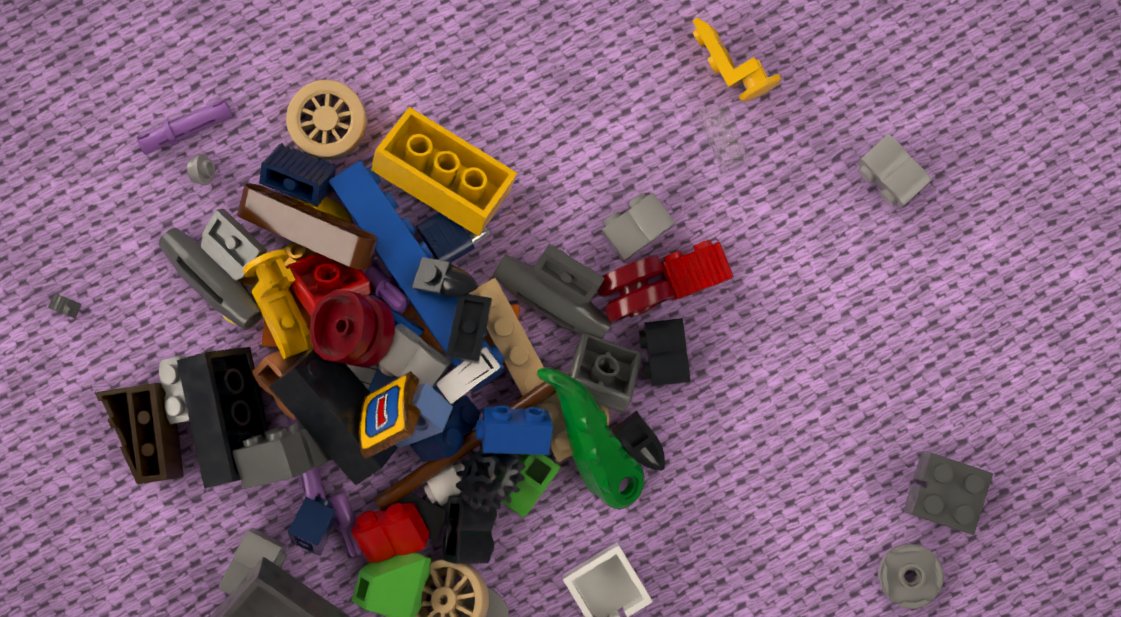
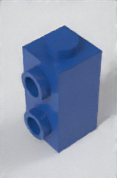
M507 406L483 409L482 420H477L476 440H481L484 453L549 455L553 424L548 410L538 407L511 409Z

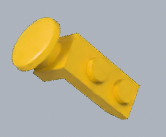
M699 18L692 21L696 27L692 31L693 35L701 47L706 45L711 54V57L707 59L715 74L721 73L730 88L734 89L744 84L746 91L738 96L741 102L757 99L774 89L781 82L780 74L768 77L760 60H756L755 57L736 67L716 29Z
M274 250L251 260L243 268V273L245 277L257 276L259 282L251 292L285 360L306 352L313 345L310 339V331L289 290V287L295 281L290 268L287 269L284 264L289 255L285 250Z

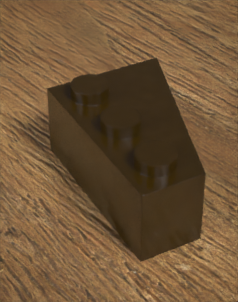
M161 383L95 392L98 401H102L110 418L107 421L111 429H115L122 444L120 449L136 484L184 477L177 423L170 424L164 408L166 392Z

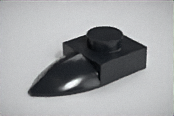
M422 257L412 288L418 292L443 297H458L471 293L478 289L479 285L468 272L454 266L450 262Z
M637 410L611 429L620 443L637 462L647 468L664 470L665 454L662 445L654 431Z

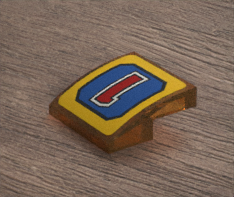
M411 371L364 397L359 420V444L361 455L365 459L414 434L421 410L412 401L420 379Z

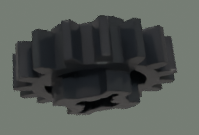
M481 444L478 453L474 450L470 451L472 458L469 461H461L465 468L456 473L461 481L455 485L461 491L459 496L475 510L480 507L484 512H488L491 505L499 510L502 500L510 503L512 501L510 494L512 492H520L516 484L525 480V477L520 473V471L525 469V465L520 461L521 456L519 454L484 453Z

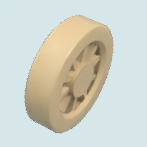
M318 80L303 86L293 96L287 109L286 124L294 143L303 152H306L307 155L311 154L313 158L317 156L318 159L336 160L352 153L362 142L367 129V115L363 103L350 87L334 80ZM326 94L325 106H320L315 96ZM332 95H335L340 99L332 108ZM310 99L317 108L315 112L303 108ZM345 105L348 106L350 111L339 113ZM301 113L312 117L313 120L301 123ZM351 118L350 126L341 123V120ZM316 127L309 136L303 131ZM339 128L347 131L342 138L337 133ZM323 133L322 143L315 142L318 136ZM333 133L337 141L329 143V134Z
M444 559L433 561L430 563V575L425 581L421 596V609L416 617H460L459 610L469 615V617H486L489 607V593L486 582L481 574L469 564H454L444 561ZM447 575L446 583H444L442 576ZM456 575L462 577V579L455 585ZM433 583L437 587L436 590L430 588ZM470 584L473 593L462 595L461 591ZM427 594L432 595L431 601H427ZM475 598L474 609L472 610L464 606V600ZM432 606L434 610L429 614L427 607Z

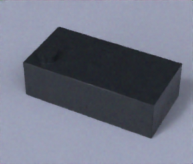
M251 347L203 352L177 360L204 488L241 480L232 451L244 447L243 440L258 435L266 438L264 432L268 431L259 384L252 372L255 366Z
M313 347L300 355L269 386L355 486L381 470L398 448L388 438L366 449L362 447V411L365 399L371 392L347 364L324 360L315 352Z

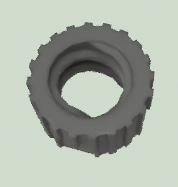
M54 294L48 308L76 319L81 304Z

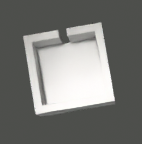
M615 542L563 574L564 583L585 617H621L618 610L622 607L627 617L653 602L618 542Z

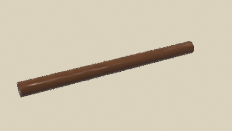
M544 381L508 407L511 409L536 407L557 392L550 384ZM476 428L464 436L463 444L455 455L449 458L427 461L376 496L374 499L378 507L384 511L481 445V440H476Z

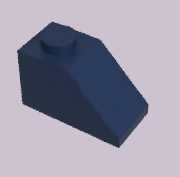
M318 496L314 500L306 497L288 530L291 543L321 556L337 517L336 510L332 509L333 504Z

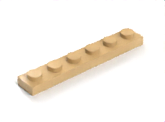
M493 278L478 286V289L468 293L492 298L486 329L494 344L504 356L505 364L522 396H524L544 382L537 376V371L544 367L497 279ZM555 393L536 407L549 411L553 424L550 448L559 463L572 456L560 400L558 394Z

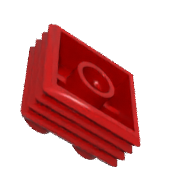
M315 253L286 266L287 269L290 268L295 278L290 287L311 317L319 301L332 291L342 289L365 296L371 295L370 281L362 270L346 266L320 253Z

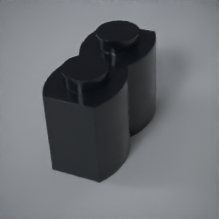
M683 318L645 322L644 330H639L640 348L647 349L648 361L642 362L644 380H651V387L691 382Z
M449 496L445 510L444 561L454 564L489 563L491 554L494 551V540L491 530L497 517V509L491 505L488 512H484L480 507L475 510L460 496Z

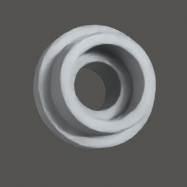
M197 154L194 158L189 159L187 171L190 180L200 185H209L212 178L215 176V165L207 155Z

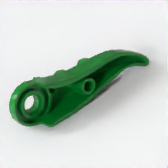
M546 367L540 368L537 371L539 379L550 384L558 394L571 452L587 489L612 508L619 510L628 508L636 502L642 493L645 480L642 467L621 447L620 441L612 434L607 425V416L600 410L597 402L584 385L558 370ZM628 477L626 489L620 492L619 485L621 481Z

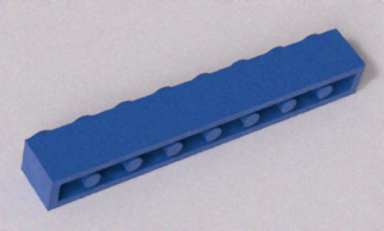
M360 160L330 179L329 183L357 226L378 237L375 248L376 254L446 354L458 297H443L418 292L412 288L422 257L432 259L434 256L424 241L418 244L413 234L416 233V230L406 216L401 219L395 209L399 206L389 191L383 193L379 188L378 184L382 181L378 174L371 171L372 166L366 169ZM485 339L482 349L486 347L500 365V369L470 389L472 394L504 373L502 365L506 361L496 345L490 348ZM448 358L455 368L464 362Z

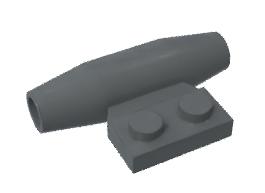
M217 209L201 233L203 236L202 244L178 228H172L164 233L159 240L160 248L178 274L211 307L244 330L251 329L260 321L263 316L261 310L240 280L245 278L243 273L245 265L256 257L265 254L267 249L225 209Z
M548 244L535 266L505 254L492 274V277L496 278L500 284L521 302L567 330L580 335L587 333L603 339L612 325L608 316L590 301L605 278L551 244Z

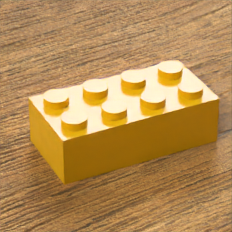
M408 107L376 148L371 171L477 236H480L510 193L518 174L411 107Z

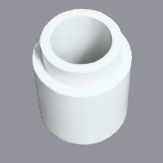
M461 462L456 465L451 464L427 481L428 484L424 486V490L432 503L438 501L442 506L447 503L449 496H459L461 491L456 488L455 484L461 481L456 473L465 468Z

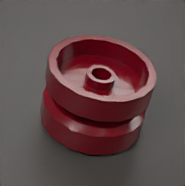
M658 254L635 261L602 276L605 279L597 290L599 297L606 298L618 293L620 294V297L608 302L604 307L610 323L626 317L633 318L657 308L658 304L675 297L669 281L661 280L648 285L647 281L658 277L664 270Z
M342 289L328 293L319 301L312 314L310 323L311 343L315 352L324 360L362 368L374 366L386 356L393 343L395 333L394 316L386 303L378 298Z

